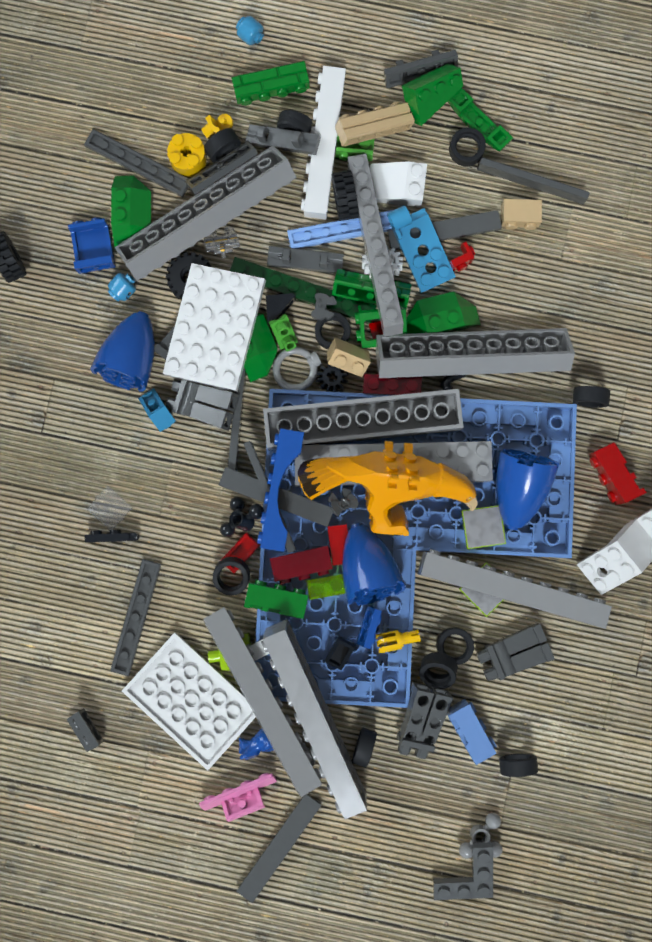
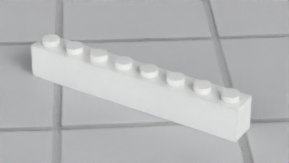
M323 66V72H319L318 84H321L320 91H316L315 102H318V109L314 108L313 120H316L315 127L312 126L311 133L319 134L321 139L317 154H308V156H311V162H307L306 174H309L308 181H304L303 192H306V199H302L301 210L304 211V217L327 220L332 182L331 174L333 173L337 144L335 125L341 114L346 68Z

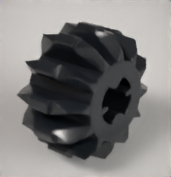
M328 363V368L321 365L320 368L323 372L317 371L316 373L317 376L321 377L316 382L323 383L320 389L323 390L327 387L326 392H330V389H333V392H337V387L340 390H344L342 384L348 383V380L344 379L348 376V372L341 373L342 369L331 367ZM331 374H335V378H336L337 380L335 381V379H334L333 382H330V381H329V377H327V376H328V375L331 376Z

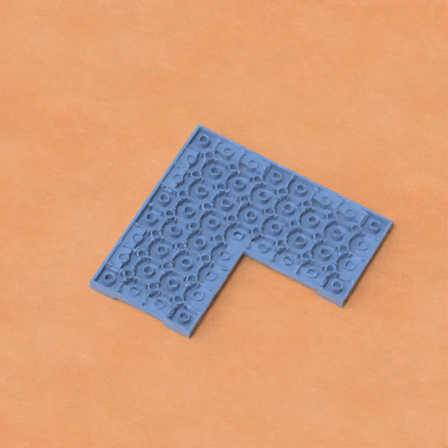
M270 389L269 408L392 395ZM460 398L464 427L460 431L323 444H384V441H393V443L492 441L493 481L473 483L478 501L476 508L498 506L496 475L499 455L503 449L520 450L529 454L544 456L557 461L559 466L552 488L534 517L525 526L518 528V530L508 529L507 525L503 523L506 544L473 549L466 548L461 511L469 510L470 508L463 502L446 497L432 496L397 504L402 505L406 512L409 536L376 534L390 550L400 569L406 586L403 592L395 595L393 592L391 593L392 595L386 597L383 601L357 606V602H353L351 605L347 602L342 565L332 566L333 569L329 570L330 574L318 576L317 572L310 574L311 578L299 580L298 577L291 578L290 583L281 585L286 586V590L294 591V588L306 590L305 594L309 595L304 619L257 609L255 643L263 639L267 627L288 619L326 704L407 708L410 700L412 643L405 644L400 650L381 654L378 652V649L381 647L377 646V639L371 646V649L356 644V648L342 670H339L324 661L335 639L340 634L357 643L367 606L382 611V619L377 626L375 634L398 630L401 633L413 631L416 551H429L432 549L439 552L572 558L577 404ZM266 444L265 475L268 480L269 472L273 473L274 465L271 464L272 453H276L277 449L268 450ZM294 460L287 468L281 480L280 488L309 499L304 495L301 486H295ZM338 485L312 499L315 502L330 507L331 503L328 502L331 493H334L340 501L344 498L342 489L351 490V494L355 495L358 500V507L342 511L339 516L333 513L328 527L347 524L349 531L352 525L362 523L370 528L371 519H369L365 499L366 489L362 485ZM263 503L264 512L267 510V504ZM280 509L296 551L288 553L286 546L285 552L261 548L259 580L267 582L266 586L274 587L275 584L280 585L279 581H274L270 558L328 546L331 558L328 527ZM270 654L256 661L254 660L255 663H260L264 671L261 673L264 680L268 679L273 687L271 692L274 698L278 697L280 701L287 702L286 695L288 694L285 688L282 689L279 684L278 677L280 676L277 670L274 671L271 667Z

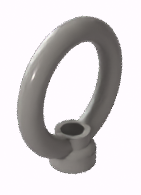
M296 347L290 351L284 349L274 360L273 376L277 384L283 389L305 390L315 381L318 366H321L322 363L316 351L310 353L301 347ZM292 354L305 357L310 366L308 378L300 384L286 382L280 373L282 361Z

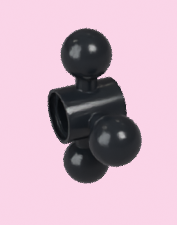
M241 497L232 498L230 508L233 512L229 517V522L221 525V535L231 537L234 535L236 528L250 531L254 526V519L262 517L263 507L259 504H253L249 508V513H245L242 511L245 507L244 500Z

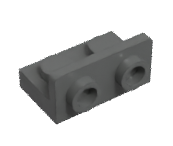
M84 708L67 719L86 752L93 750L104 742Z

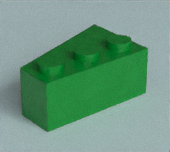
M446 64L402 85L404 99L409 105L410 113H412L415 120L414 124L422 126L463 87L460 67Z
M261 580L249 583L244 603L245 608L251 607L261 611H270L304 619L309 596L305 594L306 590L294 588V591L286 590V586L275 584L274 587L266 586L267 582Z

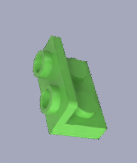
M337 135L335 158L348 161L350 156L366 154L368 161H372L375 139L343 147Z

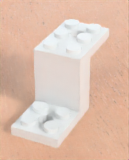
M652 509L627 523L605 547L577 564L601 595L641 574L652 562ZM600 568H604L608 574L603 573Z

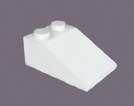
M416 162L370 164V173L377 202L421 208L427 164Z

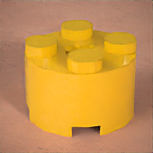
M190 133L176 134L172 137L167 148V156L172 168L185 177H193L201 170H204L207 164V154L201 139Z

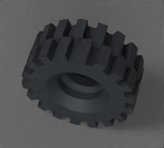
M351 170L332 173L333 193L339 221L359 218L357 195Z
M2 231L0 232V272L5 281L11 283L26 276L27 272L9 236Z
M187 252L183 253L184 256H177L176 261L172 259L170 262L171 267H167V284L176 298L181 300L183 298L186 286L183 276L187 271H190L192 263L212 267L209 261L200 254L197 256L194 252H191V255H188Z

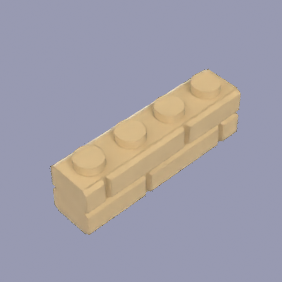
M394 102L389 107L378 106L373 111L361 110L353 116L349 114L342 115L335 125V130L341 145L344 147L410 130L415 120L412 113H410L411 110L407 102L401 104L400 102Z

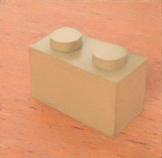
M503 200L501 204L502 227H506L509 230L517 229V227L535 230L542 223V200Z
M336 337L327 351V363L359 377H363L371 363L368 350Z

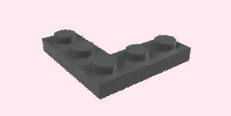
M492 842L472 843V877L433 879L434 900L493 898Z

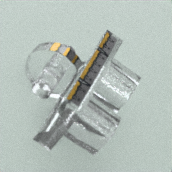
M226 227L223 236H217V231L215 230L210 236L204 238L206 251H214V255L221 254L222 259H226V253L233 252L232 248L240 247L238 234L235 233L233 227Z

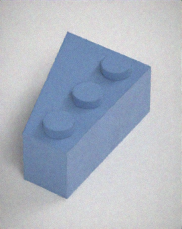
M463 699L449 707L447 716L475 765H478L497 754L494 750L497 746L491 736L487 737L484 731L487 728L481 719H477L475 715L477 711L472 702L468 703Z

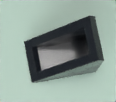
M293 293L266 295L267 320L270 328L269 321L281 318L296 301Z
M338 634L324 661L342 670L356 648V643Z

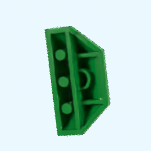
M115 176L111 187V227L114 247L152 224V192L135 176Z
M454 291L417 300L406 319L407 334L456 332L481 325L476 306Z
M261 313L257 314L244 365L250 383L268 376L278 351L265 317Z

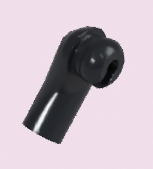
M466 375L446 376L441 381L440 387L443 390L453 389L451 383L464 378Z

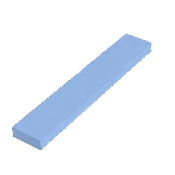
M393 210L379 212L383 232L392 230L387 213ZM359 218L287 230L290 248L301 249L362 237Z

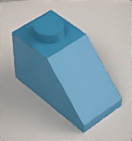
M154 388L138 398L148 417L160 432L176 422Z

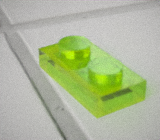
M343 574L306 580L310 600L346 594Z

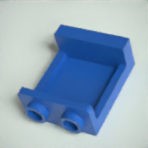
M96 217L92 218L91 221H74L73 224L68 225L75 256L74 269L79 274L116 267L109 224L105 219Z

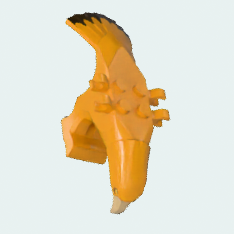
M384 441L385 449L382 452L374 451L358 456L310 459L302 462L298 469V481L304 495L310 500L347 481L360 483L366 489V507L369 512V519H371L370 528L373 533L409 536L406 512L402 505H397L399 503L433 496L446 497L463 502L470 508V511H473L478 504L475 487L465 474L443 463H435L422 456L414 455L412 443H404L402 454L393 452V441Z

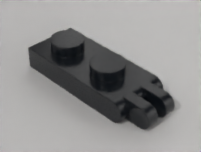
M102 530L90 531L89 535H85V543L137 541L140 536L138 533H121V530H110V534H102Z

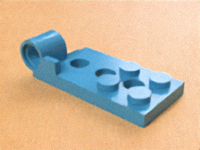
M404 205L387 213L390 226L420 293L456 277L425 208L410 214ZM417 228L420 231V237L412 238L410 230ZM419 246L427 247V255L421 256L418 253ZM427 263L435 265L436 270L434 273L426 271L425 266Z

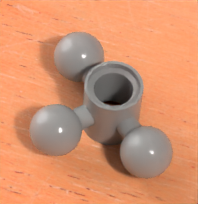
M488 814L484 826L477 824L471 828L470 836L472 840L462 843L459 847V853L463 858L469 859L472 857V843L491 842L488 832L490 829H497L501 825V818L498 814ZM484 832L485 836L483 839L477 840L475 839L476 834ZM492 841L493 858H497L502 854L503 849L499 842Z

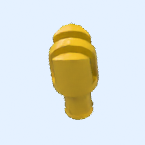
M418 629L404 633L394 630L376 634L377 646L381 647L378 649L379 654L400 650L405 644L421 642Z

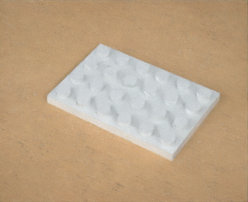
M192 263L163 374L238 392L266 280L260 277Z
M176 632L122 690L128 698L207 771L256 717L245 696Z

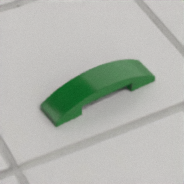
M461 88L448 100V103L468 127L477 129L482 133L486 144L500 152L513 140V137L501 125L497 126L473 103L474 99Z

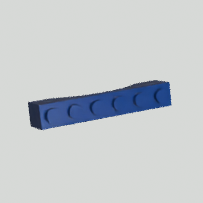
M280 429V433L275 434L274 445H277V451L272 453L271 464L274 465L273 473L269 472L267 484H271L270 492L265 493L264 504H267V510L262 512L261 524H264L263 532L259 531L257 541L258 544H261L260 548L285 552L288 532L279 513L278 494L281 480L287 468L301 454L304 432Z

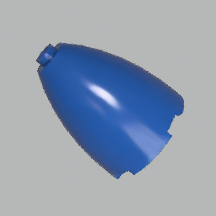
M138 311V313H133L116 326L95 356L90 368L93 374L98 372L105 382L126 390H130V388H138L140 392L146 390L152 371L155 347L154 330L149 315Z
M503 449L500 452L496 475V493L500 515L508 529L518 530V528H522L541 508L555 481L559 466L557 461L514 449Z
M362 523L352 525L345 540L342 560L343 582L348 604L351 605L353 602H357V606L372 604L385 600L393 592L395 595L403 592L406 586L400 569L384 542L368 526Z

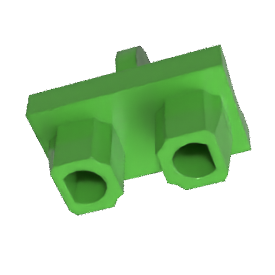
M286 314L277 320L269 321L281 350L290 351L297 347L296 343L298 341Z

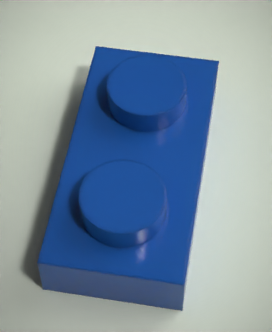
M367 606L356 644L371 649L376 640L377 626L382 619L381 610Z

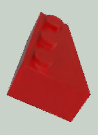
M614 442L589 454L591 457L589 459L590 463L599 472V481L603 486H606L608 490L607 496L612 503H615V505L624 504L647 493L644 488L639 489L634 481L637 478L634 472L630 474L626 466L627 461Z

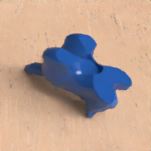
M262 728L251 740L238 738L239 753L242 754L240 760L252 759L258 756L261 751H274Z

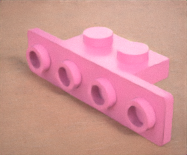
M264 773L258 777L259 779L244 781L237 788H227L222 791V794L207 796L199 805L206 811L222 804L226 820L231 822L265 808L259 789L277 782L276 777L272 773Z

